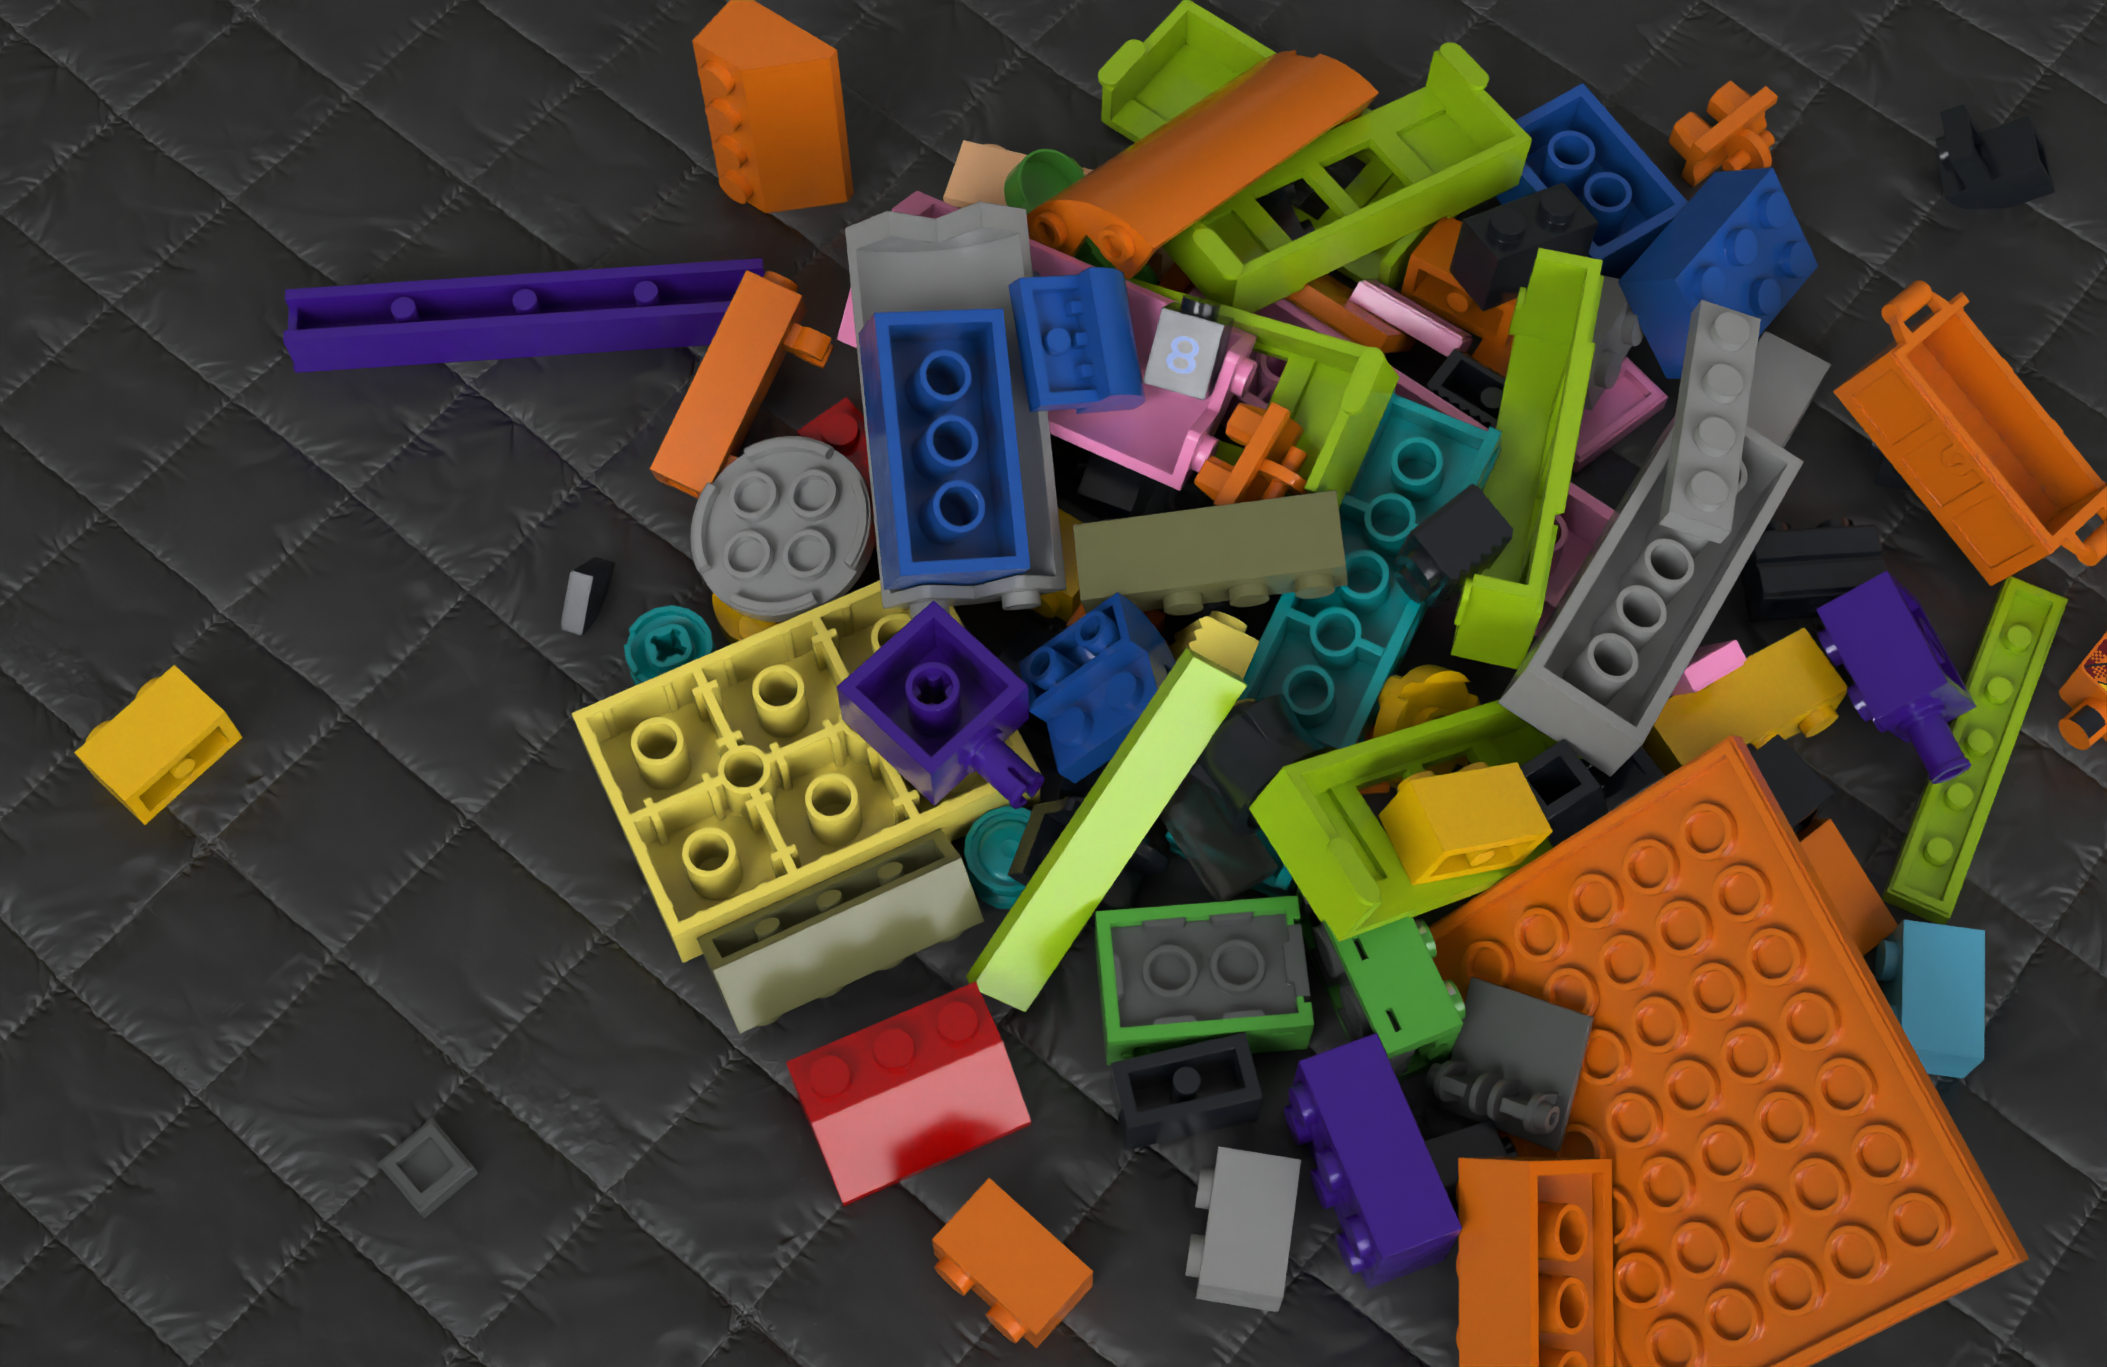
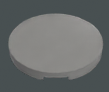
M801 436L775 437L744 448L745 454L727 466L712 484L707 482L693 513L690 536L691 550L696 568L703 576L706 584L720 600L734 611L752 619L766 622H784L844 596L864 572L876 542L872 494L863 475L845 456L837 452L832 446L812 438Z

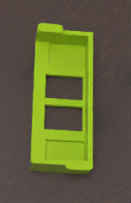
M1183 0L1144 42L1136 39L1128 40L1099 70L1098 82L1102 85L1101 122L1136 143L1261 60L1276 54V52L1193 1ZM1366 108L1360 116L1371 112V110ZM1369 147L1353 154L1354 157L1367 165L1344 191L1360 208L1406 187ZM1292 205L1299 222L1309 219L1315 230L1340 219L1330 207L1319 220H1316ZM1439 220L1336 270L1356 283L1368 279H1376L1394 289L1405 278L1411 253Z
M1452 42L1444 43L1439 50L1433 53L1425 87L1329 130L1161 247L1207 300L1254 313L1304 289L1305 284L1439 219L1446 216L1449 219L1519 185L1532 138L1484 90L1488 85L1489 75L1460 45ZM1369 147L1406 187L1360 208L1324 168ZM1303 178L1340 219L1292 241L1256 199Z
M1538 248L1527 290L1526 287L1520 286L1508 332L1509 335H1514L1496 424V429L1502 431V451L1483 489L1484 495L1513 528V535L1490 569H1485L1481 575L1474 574L1473 578H1465L1454 620L1456 629L1451 650L1452 656L1518 670L1528 653L1543 611L1558 525L1554 524L1555 515L1565 513L1596 345L1592 341L1604 276L1600 275L1603 260Z
M1125 278L1129 282L1178 303L1182 302L1183 295H1188L1133 278ZM1220 304V315L1234 318V327L1257 336L1252 351L1287 361L1266 410L1271 402H1274L1288 409L1291 412L1289 417L1302 426L1304 432L1295 447L1308 454L1298 472V475L1307 481L1304 489L1308 494L1336 490L1339 508L1346 492L1349 493L1400 377L1388 363L1382 350L1377 347H1367ZM1219 440L1218 449L1214 457L1235 466L1245 448ZM1287 492L1286 495H1285V497L1294 496V495H1292V494H1290V493Z
M1499 700L1283 766L1251 804L1249 810L1320 922L1326 921L1340 942L1409 916L1410 919L1486 891L1554 848L1546 838L1519 866L1412 885L1388 835L1358 790L1400 776L1405 780L1411 775L1426 771L1425 768L1462 756H1466L1471 764L1486 762L1491 767L1518 762L1519 766L1558 742L1498 703Z

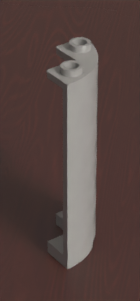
M979 201L936 219L886 211L846 227L845 233L883 609H910V617L913 619L933 600L948 614H950L949 606L1002 601L1003 610H1024L1041 606L1040 595L1066 590L1048 411H1029L1008 287L1009 284L1018 278L1033 277L1026 209ZM1003 308L1031 568L1022 575L1011 576L984 584L958 586L921 585L909 589L884 590L858 333L874 313Z

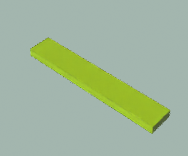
M2013 576L2006 578L2002 582L1964 680V684L1977 707L1948 722L1949 728L1965 758L1971 763V767L1961 775L1939 784L1931 783L1929 777H1927L1881 897L1882 901L1936 924L1945 925L1949 921L2065 610L2067 598Z
M1187 647L1185 648L966 975L969 984L976 981L981 993L1026 1013L1203 752L1212 735L1219 728L1247 687V684L1239 675Z

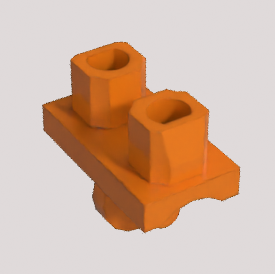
M1730 80L1715 92L1706 109V112L1718 122L1715 126L1711 127L1695 112L1691 111L1678 120L1673 126L1668 142L1686 160L1681 177L1692 187H1695L1721 165L1724 171L1770 168L1772 157L1769 148L1774 145L1775 139L1766 130L1765 111L1777 102L1778 96L1767 86L1751 96Z
M1271 402L1267 410L1239 403L1227 422L1225 433L1232 441L1244 446L1245 449L1235 466L1214 456L1205 460L1195 478L1194 484L1214 501L1213 504L1215 506L1285 497L1287 492L1294 496L1308 494L1304 489L1307 481L1298 475L1308 454L1295 447L1304 429L1289 417L1291 412L1288 409L1274 402Z

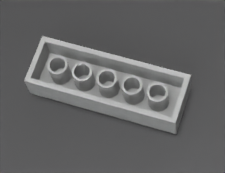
M1675 417L1671 420L1660 435L1498 701L1500 705L1555 741L1560 742L1564 739L1576 755L1610 777L1644 743L1804 462L1748 425H1746L1732 531L1719 544L1659 524Z

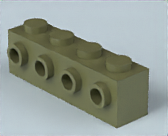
M1336 490L1073 525L1080 600L1086 614L1117 592L1129 599L1142 612L1164 609V613L1168 615H1188L1201 611L1205 603L1229 601L1230 605L1235 607H1251L1266 603L1269 600V595L1295 592L1299 598L1313 599L1334 593L1335 587L1348 585Z
M940 828L698 937L697 941L722 1000L739 1034L756 1026L769 1025L778 1020L784 1013L812 1000L832 996L845 985L875 971L893 968L906 957L938 942L951 941L959 937L965 930L984 922L963 860Z

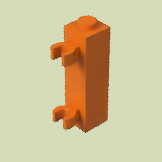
M746 270L650 467L651 472L658 481L699 499L707 482L712 484L720 473L737 459L736 456L787 351L822 369L825 368L834 349V346L831 345L832 338L817 330L800 325L807 309L803 296L797 293L799 286L790 279L772 271H766L764 276L761 277Z

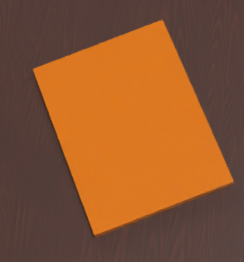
M1734 735L1727 737L1428 927L1437 950L1436 957L1432 959L1442 980L1451 979L1455 983L1464 1004L1471 977H1476L1594 1017L1561 1150L1557 1152L1500 1130H1497L1500 1138L1508 1136L1511 1139L1518 1157L1612 1159L1614 1367H1810L2029 1259L1742 737Z

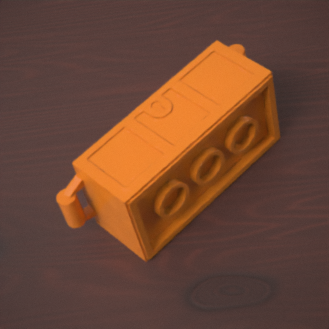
M1922 280L1914 281L1889 301L1881 311L1884 321L1890 325L1895 340L1833 391L1834 394L1990 586L2051 555L2060 545L2076 554L2078 560L2083 564L2095 566L2107 555V483L2101 480L2066 437L2061 427L2048 415L2013 372V368L2000 356L1965 313L1963 307L1970 301L1964 293L1960 292L1947 301L1935 292H1932L1931 287ZM1927 304L1932 313L1911 328H1908L1904 322ZM2097 513L2103 523L2082 542L2075 532Z

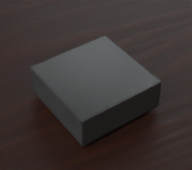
M433 1118L377 1163L424 1219L478 1174L474 1166Z

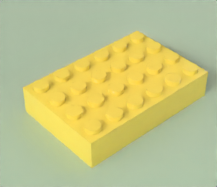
M880 580L571 713L586 751L682 963L703 954L697 941L698 937L941 828L950 842L967 835L974 821L989 810L1011 806L1009 801L977 772L968 774L934 806L842 720L837 686L912 620L910 609H883ZM949 606L950 615L963 626L954 607ZM1017 729L1004 743L1032 769L1040 773ZM1040 789L1032 798L1024 792L1022 796L1027 800V803L1022 807L1027 808L1040 802Z

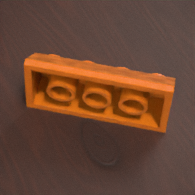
M730 0L692 40L720 187L734 201L741 204L748 202L765 214L848 202L854 195L837 49L755 0Z
M1509 1156L1458 1158L1456 1200L1459 1206V1222L1462 1227L1459 1234V1252L1456 1258V1271L1459 1278V1325L1456 1332L1459 1367H1614L1612 1159Z

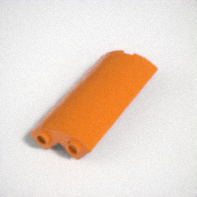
M1296 50L1273 54L1027 214L1028 230L1033 234L1038 243L1071 257L1076 255L1089 237L1099 248L1102 255L1116 269L1122 271L1126 279H1130L1139 273L1158 248L1329 130L1358 118L1379 92L1355 70L1329 56L1318 54L1314 58L1297 55Z

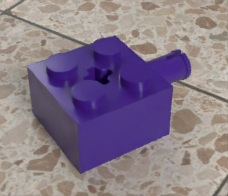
M1885 571L1817 608L1816 610L1826 627L1817 633L1818 638L1834 665L1839 666L1843 664L1848 674L1853 678L1855 684L1849 686L1847 692L1865 722L1872 720L1881 733L1890 731L1905 743L1911 741L1933 784L1949 781L1971 767V763L1965 758L1947 722L1977 706L1918 598L1888 571Z
M934 600L837 686L842 720L934 806L968 774L974 772L979 773L1009 801V804L1014 809H1018L1027 803V800L1022 796L1024 792L1032 798L1044 782L1042 774L1032 769L1004 743L1007 738L1029 719L1028 685Z

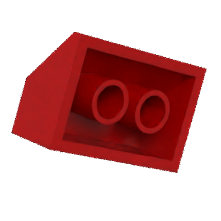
M976 981L786 1061L793 1087L843 1207L1031 1125V1119L1003 1040Z

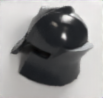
M1276 694L1267 698L1241 699L1236 701L1196 760L1197 764L1190 769L1187 775L1221 798L1228 811L1234 834L1244 837L1262 830L1249 807L1283 766L1337 749L1318 740L1300 726L1284 694Z

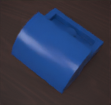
M1089 267L1078 275L1018 278L1008 285L1030 412L1076 409V414L1133 410L1146 401L1126 282L1122 271L1106 267Z
M1119 592L1019 662L1022 681L1028 685L1029 712L1047 723L1058 773L1073 783H1077L1112 759L1176 663L1168 645L1153 623L1134 603Z

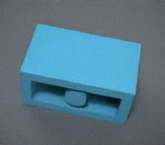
M1904 919L1888 939L1881 940L1878 945L1875 957L1876 979L1884 981V996L1927 1074L1964 1079L1984 1060L1985 930Z

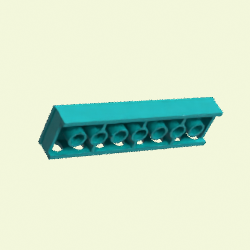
M1394 389L1349 493L1346 492L1339 507L1348 585L1335 587L1334 593L1320 598H1299L1295 592L1283 593L1243 678L1247 687L1238 700L1254 697L1267 698L1276 694H1284L1300 726L1318 740L1336 747L1337 750L1366 740L1380 710L1378 703L1379 695L1387 679L1397 674L1428 608L1425 601L1417 604L1400 587L1395 578V572L1398 568L1393 560H1395L1399 553L1398 551L1401 550L1400 548L1404 541H1406L1410 531L1473 483L1483 491L1502 451V431L1492 427L1485 431L1396 395ZM1192 780L1166 835L1171 846L1170 852L1269 897L1293 896L1297 884L1263 830L1244 837L1235 835L1228 811L1221 798L1204 785Z

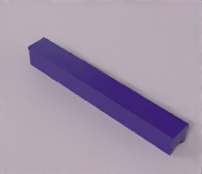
M763 258L285 289V301L289 307L288 330L283 331V342L293 361L295 373L704 346L711 344L746 270L763 277L765 269Z

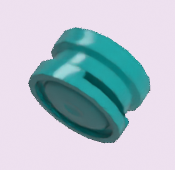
M674 605L657 607L639 616L629 628L630 635L627 644L624 645L626 662L635 685L716 651L711 630L704 619L689 608Z
M1004 806L989 810L974 821L966 835L964 848L965 869L973 891L982 901L999 909H1011L1026 887L1008 876L1009 869L1032 812L1024 807L1014 809L1012 806Z

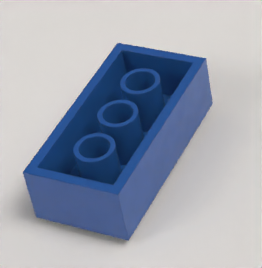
M1003 308L874 313L858 335L884 590L909 589L921 585L958 586L984 584L1011 576L1022 575L1031 567Z

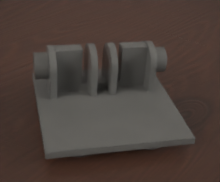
M1471 977L1464 1004L1466 1017L1461 1019L1463 1026L1454 1044L1451 1060L1443 1064L1437 1062L1432 1064L1426 1076L1427 1088L1434 1090L1435 1097L1440 1100L1439 1108L1479 1123L1493 1119L1497 1130L1559 1152L1594 1017L1476 977Z

